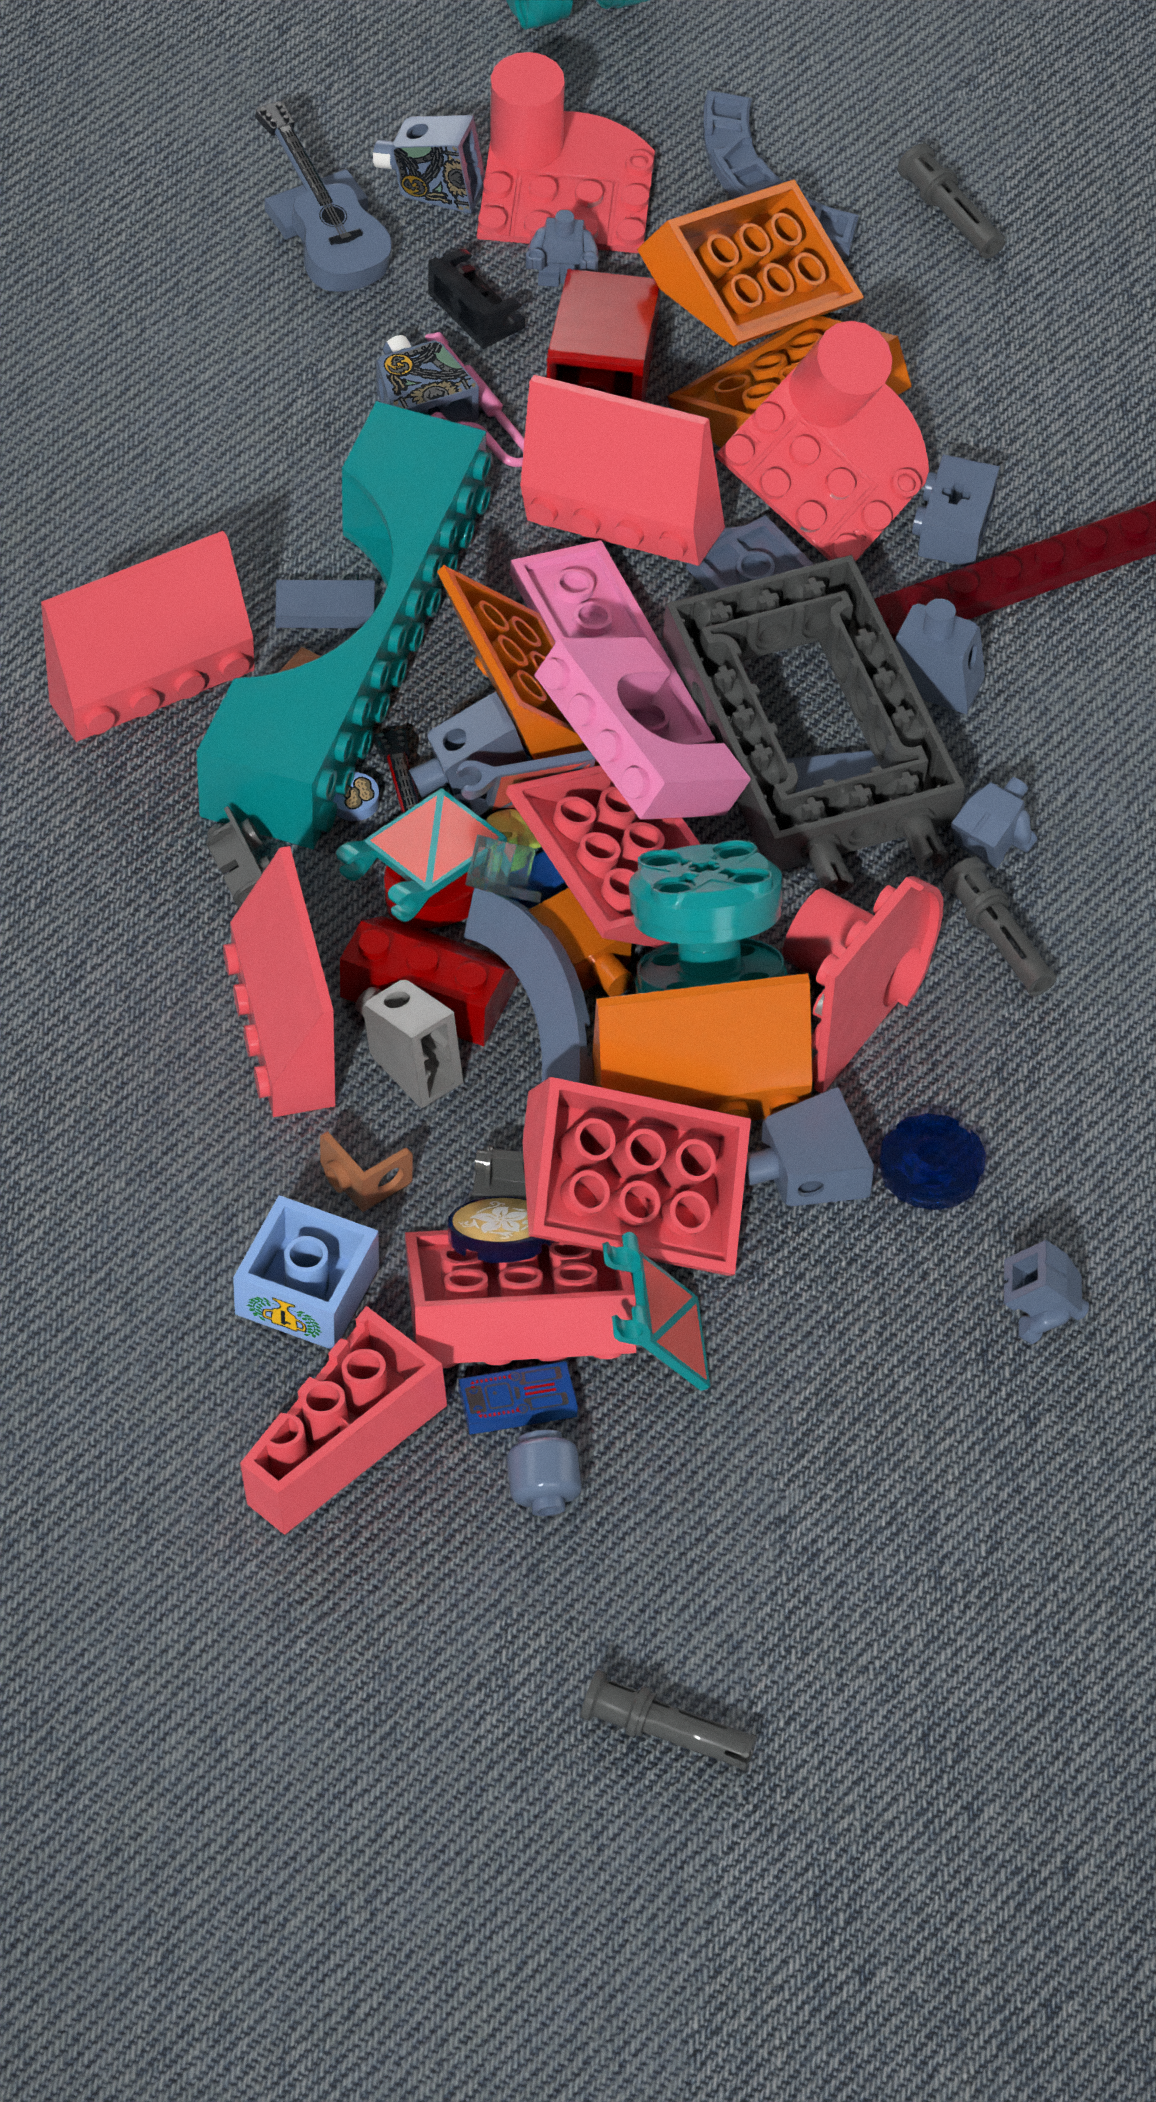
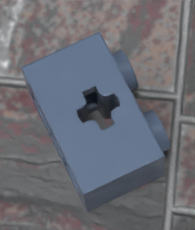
M943 454L938 472H929L926 479L923 500L928 501L927 507L918 506L914 519L912 535L920 536L918 556L962 566H969L977 562L995 502L1000 466Z

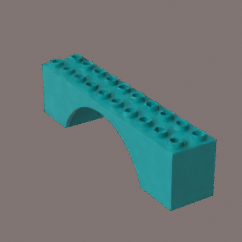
M378 401L375 402L342 466L343 536L357 545L379 571L387 587L384 596L374 613L355 634L337 648L318 659L279 673L233 679L196 751L200 817L227 824L230 820L224 808L229 806L241 822L249 818L261 835L313 850L322 831L329 832L331 830L337 813V803L332 801L336 793L347 794L349 788H346V785L351 786L354 780V766L358 758L365 759L370 750L373 737L372 729L375 723H382L387 715L390 705V692L393 686L400 687L403 683L408 664L407 657L410 651L417 652L420 648L425 630L424 622L427 616L434 617L437 613L441 601V587L443 585L437 571L443 565L456 571L459 550L461 547L466 549L469 547L474 534V520L477 514L483 515L488 508L491 487L485 485V480L491 467L492 454L486 452L485 430Z

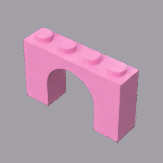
M645 637L558 638L534 676L639 819L727 815L751 778L725 743L679 744L671 742L647 730L626 710L647 708L671 673Z

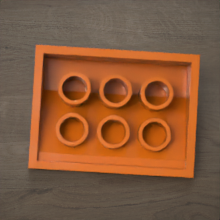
M795 179L667 220L637 249L660 290L733 347L859 303L864 298Z
M819 316L785 328L667 396L669 404L675 410L709 418L712 441L722 448L799 364L825 331L842 321ZM879 331L888 343L892 355L891 373L885 384L899 395L912 387L899 338L896 335Z
M443 565L437 573L464 632L477 655L474 661L481 672L489 677L495 689L494 692H497L517 730L521 744L526 747L532 760L589 750L534 676L555 644L540 614ZM596 760L594 766L600 765Z
M808 973L596 999L592 1050V1086L750 1118L751 1121L766 1119L769 1115L811 1098V1003Z

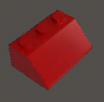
M384 916L361 921L340 957L341 998L356 1002L360 994L367 988L377 987L383 991L400 980H408L454 1012L457 1038L483 1047L519 982V978L512 968L496 954Z

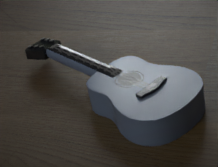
M277 101L257 107L255 118L271 136H277L306 189V192L298 195L294 200L292 227L303 242L304 266L309 278L320 288L334 292L363 288L382 278L389 267L392 243L386 228L361 207L355 191L350 186L343 183L324 185L294 130L295 122L283 102Z

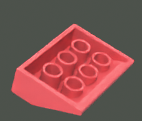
M533 375L529 382L520 483L527 521L699 566L725 529L709 418Z
M224 531L41 602L49 702L75 742L93 735L102 734L110 728L137 717L147 716L157 709L182 699L192 698L202 691L227 681H233L234 678H240L244 674L254 671L253 634L229 540Z
M600 765L513 784L507 787V796L602 938L655 948L671 943L647 936L637 929L630 909L629 881L638 870V857L641 854L653 850H672L680 847L701 845L682 817L639 819Z
M290 846L281 847L230 922L231 943L223 945L228 975L237 974L239 984L233 985L238 1016L247 1015L250 1024L243 1026L246 1050L249 1057L258 1056L260 1066L254 1067L258 1097H268L273 1117L335 1107L334 1010Z
M549 1077L528 1091L522 1145L529 1236L603 1251L602 1243L609 1242L611 1246L622 1247V1234L632 1232L638 1237L640 1251L652 1261L726 1276L735 1275L751 1119Z
M457 1229L405 1232L413 1341L441 1362L443 1369L453 1367L458 1363L484 1362L489 1365H505L512 1360L524 1359L559 1362L567 1357L578 1356L613 1359L621 1354L636 1353V1345L623 1343L615 1339L611 1318L614 1315H618L620 1319L632 1320L631 1309L636 1306V1298L631 1272L615 1270L606 1266L603 1251L536 1237L507 1242L483 1241L468 1237Z

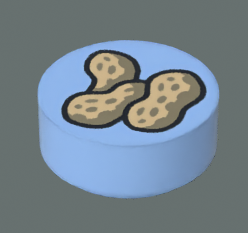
M355 772L351 786L346 785V788H349L347 794L336 793L332 801L337 803L336 816L348 821L364 820L372 816L379 807V787L370 776Z

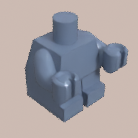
M560 210L556 213L555 218L547 217L544 227L539 228L534 234L526 252L525 267L526 269L539 270L538 286L559 287V283L564 284L567 269L598 272V248L592 233L586 229L584 220L574 219V214L569 210Z
M1012 777L1004 789L990 782L984 788H979L965 800V805L951 823L954 844L972 855H977L983 862L995 869L1004 860V855L1011 845L1028 853L1037 841V835L1031 830L1030 815L1025 810L1024 801L1021 800L1028 790L1026 784Z
M1045 1240L1004 1259V1280L1007 1281L1004 1284V1305L1013 1311L1020 1309L1029 1314V1317L1023 1316L1019 1319V1337L1027 1343L1034 1344L1038 1342L1043 1332L1064 1325L1070 1317L1080 1320L1086 1316L1089 1310V1303L1082 1298V1276L1069 1256L1061 1249Z

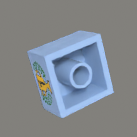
M279 1195L233 1277L235 1315L332 1349L338 1340L342 1338L379 1269V1231Z

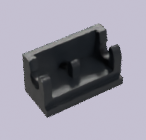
M458 249L439 259L435 257L429 260L428 294L482 349L525 328V318L520 313L516 314L514 312L522 306L516 298H509L503 301L476 275V269L471 264L459 267L458 269L455 268L459 263L466 262L472 257L466 249Z

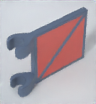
M587 750L497 767L474 760L465 761L457 768V776L472 775L479 783L464 786L461 791L462 794H457L453 797L484 819L500 810L516 809L506 794L509 785L594 767L596 759ZM488 791L486 800L479 798Z

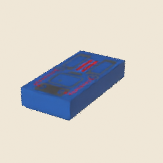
M566 1361L458 1379V1390L469 1435L577 1417L578 1405Z

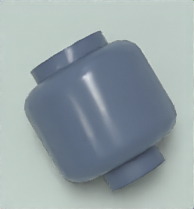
M537 1430L525 1433L518 1438V1444L513 1446L507 1453L506 1461L510 1494L517 1504L532 1508L533 1515L552 1516L563 1513L566 1510L565 1504L576 1499L581 1493L582 1478L577 1447L572 1441L564 1439L560 1431Z

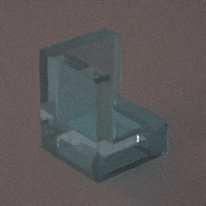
M477 834L465 885L491 893L540 903L542 893L526 889L535 856L534 848Z

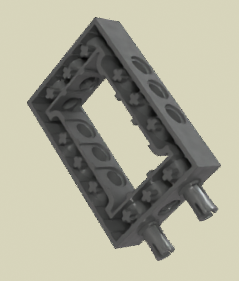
M852 555L666 603L662 640L677 673L714 735L715 743H725L751 778L736 801L756 845L764 857L776 865L780 871L811 863L821 888L835 894L832 887L835 884L839 895L848 891L854 884V879L849 874L841 857V854L905 837L920 870L927 871L930 869L927 858L930 859L934 869L941 866L948 859V851L943 846L935 828L951 824L960 812L965 785ZM819 641L879 766L872 767L870 773L834 782L833 778L824 780L822 786L796 792L798 781L797 769L793 762L788 763L777 740L778 729L776 724L769 723L759 702L760 690L757 684L751 685L741 661Z

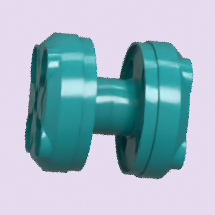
M732 840L718 844L692 845L672 850H653L643 853L638 857V870L629 881L630 909L634 917V924L645 935L671 943L655 948L641 958L637 965V977L635 979L636 994L787 976L784 958L778 949L765 942L748 938L764 932L779 920L783 902L782 873L776 865L757 852V846L754 843Z

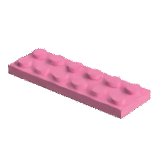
M602 540L511 560L509 575L527 607L540 614L555 643L558 638L645 637L671 673L647 708L626 709L639 724L655 735L679 744L715 743L714 735Z

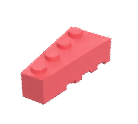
M367 1306L355 1319L356 1327L347 1339L340 1338L329 1351V1361L315 1379L309 1376L297 1391L298 1400L290 1410L277 1416L240 1462L247 1505L284 1535L447 1406L442 1363Z

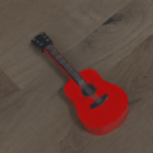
M399 729L376 733L374 735V745L383 763H388L403 814L420 802L415 783L409 773L408 759H410V751L406 730ZM386 866L384 873L386 909L393 920L419 929L442 927L460 922L468 918L474 887L479 888L477 866L431 896L417 915L407 922L401 921L392 915L391 908L396 904L388 897V891L393 885L406 882L407 880L389 866Z

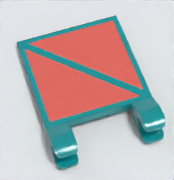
M440 788L366 839L347 842L341 845L336 851V856L338 860L345 864L339 868L340 874L350 881H356L364 876L376 858L407 880L406 882L393 885L388 891L389 899L396 904L391 908L392 915L401 921L407 922L417 915L431 896L508 845L505 835L443 788Z
M626 1232L622 1234V1247L611 1246L609 1242L602 1243L606 1266L615 1270L631 1272L633 1275L636 1306L631 1309L632 1320L620 1319L618 1315L611 1317L615 1339L623 1343L644 1347L700 1391L710 1388L698 1296L640 1251L638 1237L634 1233Z

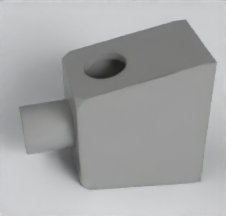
M400 980L383 991L377 987H370L360 994L356 1001V1010L365 1019L369 1051L373 1059L420 1108H424L464 1083L455 1017L451 1009L408 980Z

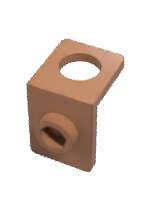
M329 1132L320 1135V1162L329 1183L337 1192H345L362 1212L412 1182L413 1154L408 1148H403L364 1172ZM395 1168H399L397 1174L390 1182L378 1187L380 1180L385 1174Z

